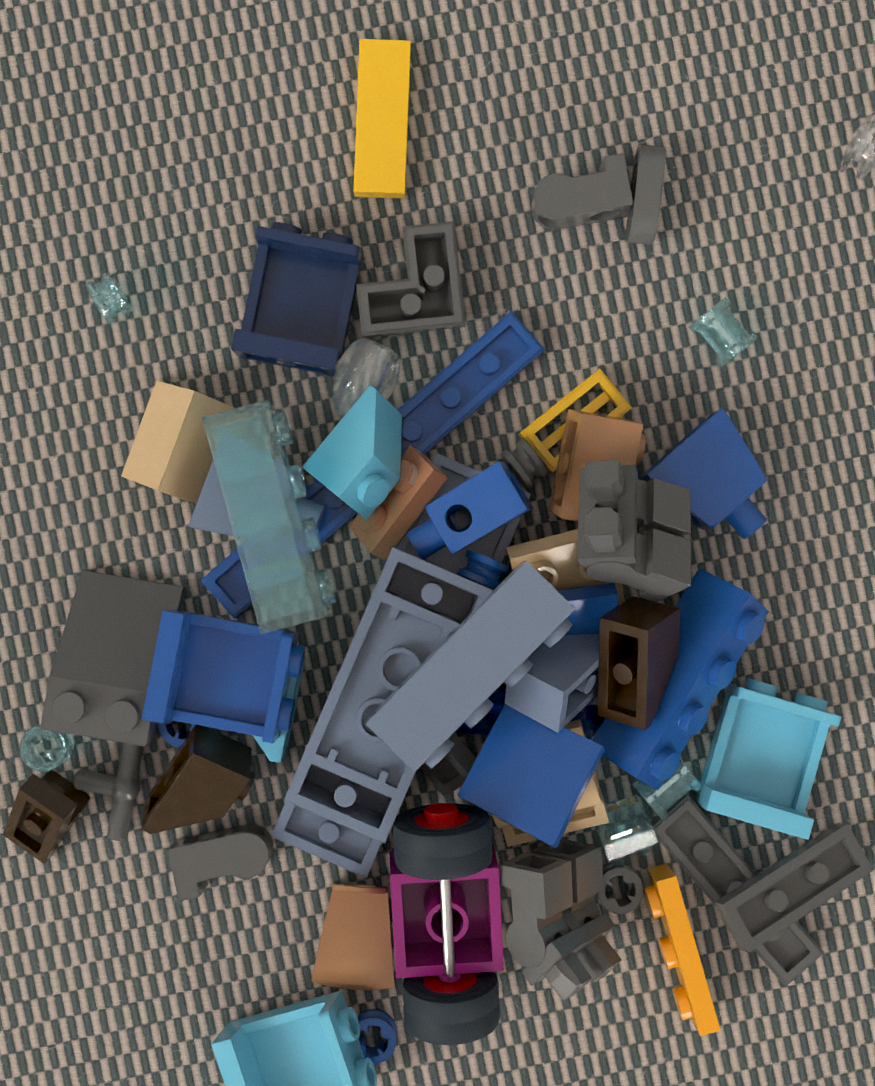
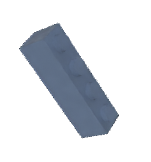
M527 560L522 561L368 717L365 724L413 772L424 762L430 768H433L454 746L449 737L464 722L470 728L475 726L493 707L494 704L488 697L503 682L509 688L513 687L533 666L528 657L543 642L550 648L568 632L573 624L567 617L575 608Z

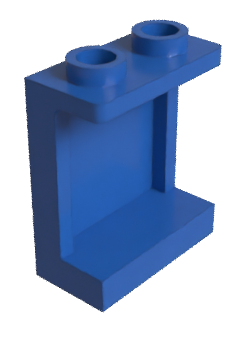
M177 609L162 610L142 720L162 724L169 720L259 736L262 737L263 742L274 743L279 738L280 731L289 732L293 719L295 699L287 698L290 678L300 677L304 661L305 646L297 645L299 632Z

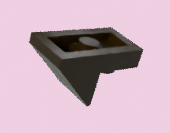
M53 770L47 771L41 779L32 774L19 788L3 836L45 864L87 806L90 796L83 790L75 789L73 783Z

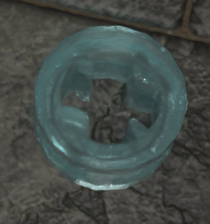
M107 271L102 274L103 280L100 283H94L91 280L85 286L99 312L111 325L117 321L116 315L122 312L129 315L133 312V309L116 279Z
M40 724L25 733L21 739L19 750L21 759L29 768L34 771L46 772L68 761L73 752L74 743L71 734L40 729ZM41 733L46 740L55 738L58 748L52 751V754L56 756L54 760L51 759L48 753L39 755L36 750V745L42 743V740L38 738Z

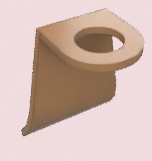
M336 882L332 884V893L311 981L325 986L351 990H382L395 987L388 886Z

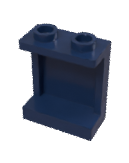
M274 222L271 228L257 226L255 238L258 242V249L242 328H235L231 350L239 358L339 378L357 289L356 284H358L363 260L360 247L352 245L353 240L337 233L326 232L323 233L322 238L302 235V229L287 223Z

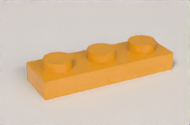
M667 863L648 868L651 886L643 888L652 918L661 917L666 936L658 938V943L667 969L675 968L680 986L672 988L681 1019H691L700 1036L721 1031L677 877Z

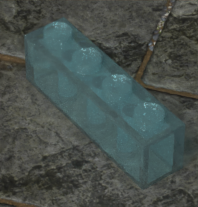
M268 400L202 417L260 633L265 634L329 616L328 604L335 603L336 596L328 570L319 572L313 551L322 549L314 518L304 519L299 498L307 496V490L299 464L289 465L284 445L292 444L293 439L285 412L275 413L274 407Z

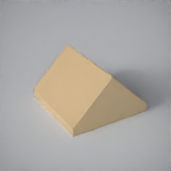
M156 380L121 477L197 504L223 432L232 433L245 441L254 416L197 391Z

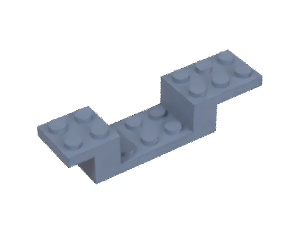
M435 453L432 462L448 479L429 504L474 477L480 471ZM524 491L525 494H526V496H527L528 499H529L530 496H531V493H529V492H527V491ZM464 506L456 511L455 519L458 525L464 528L471 524L472 515L469 509ZM426 508L408 531L430 519ZM522 515L455 554H452L446 546L423 560L414 549L407 532L395 548L392 547L284 798L286 802L270 837L367 878L381 843H385L415 772L365 723L368 717L492 593L493 590L457 575L459 568H465L468 564V559L465 557L467 549L502 563L507 552L506 547H509Z

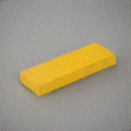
M359 39L353 189L355 197L405 199L411 41Z

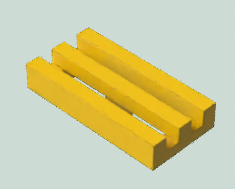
M600 368L519 433L521 438L536 452L550 474L557 469L559 454L554 458L548 450L563 438L565 423L542 442L535 434L598 384L604 392L580 411L595 413L609 400L617 408L607 416L621 418L632 409Z

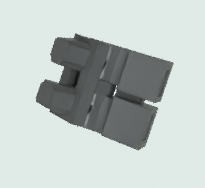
M616 460L590 461L585 464V468H580L577 560L580 566L586 565L587 575L598 581L619 582L639 589L640 597L654 602H658L690 587L691 541L683 538L691 533L690 489L656 478L648 482L639 480L636 465L620 466V463Z
M561 839L557 848L544 844L533 849L532 853L526 852L498 864L500 886L511 888L513 923L507 930V946L513 958L519 964L526 967L522 974L531 986L546 978L564 1002L579 992L590 981L595 983L603 978L621 962V958L605 938L615 927V924L606 913L600 915V910L594 898L595 894L603 891L602 846Z

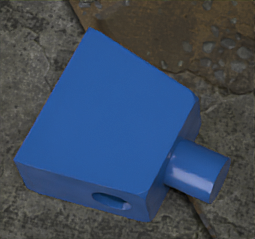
M722 408L710 414L639 477L640 480L646 482L656 478L690 489L691 522L701 530L713 529L725 519L742 539H746L767 521V518L748 498L767 481L766 476L728 414Z
M498 461L425 506L430 519L408 531L407 534L414 549L423 560L446 546L452 554H455L533 509V506L509 465ZM465 506L471 512L472 522L462 528L456 522L455 513Z

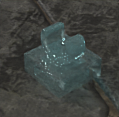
M637 794L607 805L609 823L593 827L608 861L614 860L617 865L624 864L623 856L639 850L642 851L644 856L650 854L651 846L657 844L658 841L654 828Z

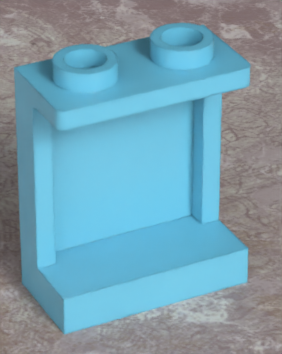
M747 678L745 687L730 683L726 690L695 801L707 811L809 840L814 819L805 814L829 727L830 725L839 727L842 717L826 711L828 701L797 692L793 702L776 697L778 687L750 678Z
M342 990L230 1021L211 1044L225 1086H377V1076L373 1062L368 1057L364 1058L360 1046L358 1017L352 1007H347Z

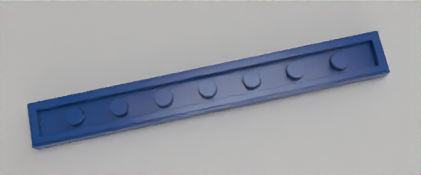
M512 311L397 409L402 414L401 457L410 445L426 455L544 353L545 348ZM316 479L299 494L300 497L325 506L322 520L315 535L287 526L280 545L247 539L204 576L201 582L233 619H236L358 513Z

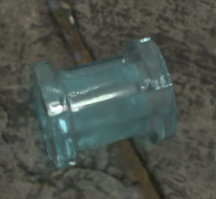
M726 297L689 326L693 333L699 332L718 355L716 362L720 367L736 357L758 338L754 331L747 333L728 309L730 302Z
M681 760L675 773L662 783L659 790L638 779L632 783L662 820L669 816L668 809L690 790L697 792L703 787Z

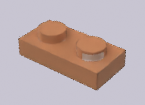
M410 445L401 457V472L398 483L367 520L358 514L349 528L371 554L386 560L392 547L395 548L448 477L424 453Z

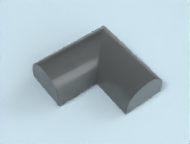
M454 221L402 227L408 279L356 284L362 338L465 327Z

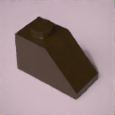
M632 596L600 617L598 716L642 730H646L651 726L679 656L680 608Z
M195 725L148 794L141 830L153 834L224 817L236 799L239 801L244 800L251 790L255 779V772L251 771L252 748L208 727Z

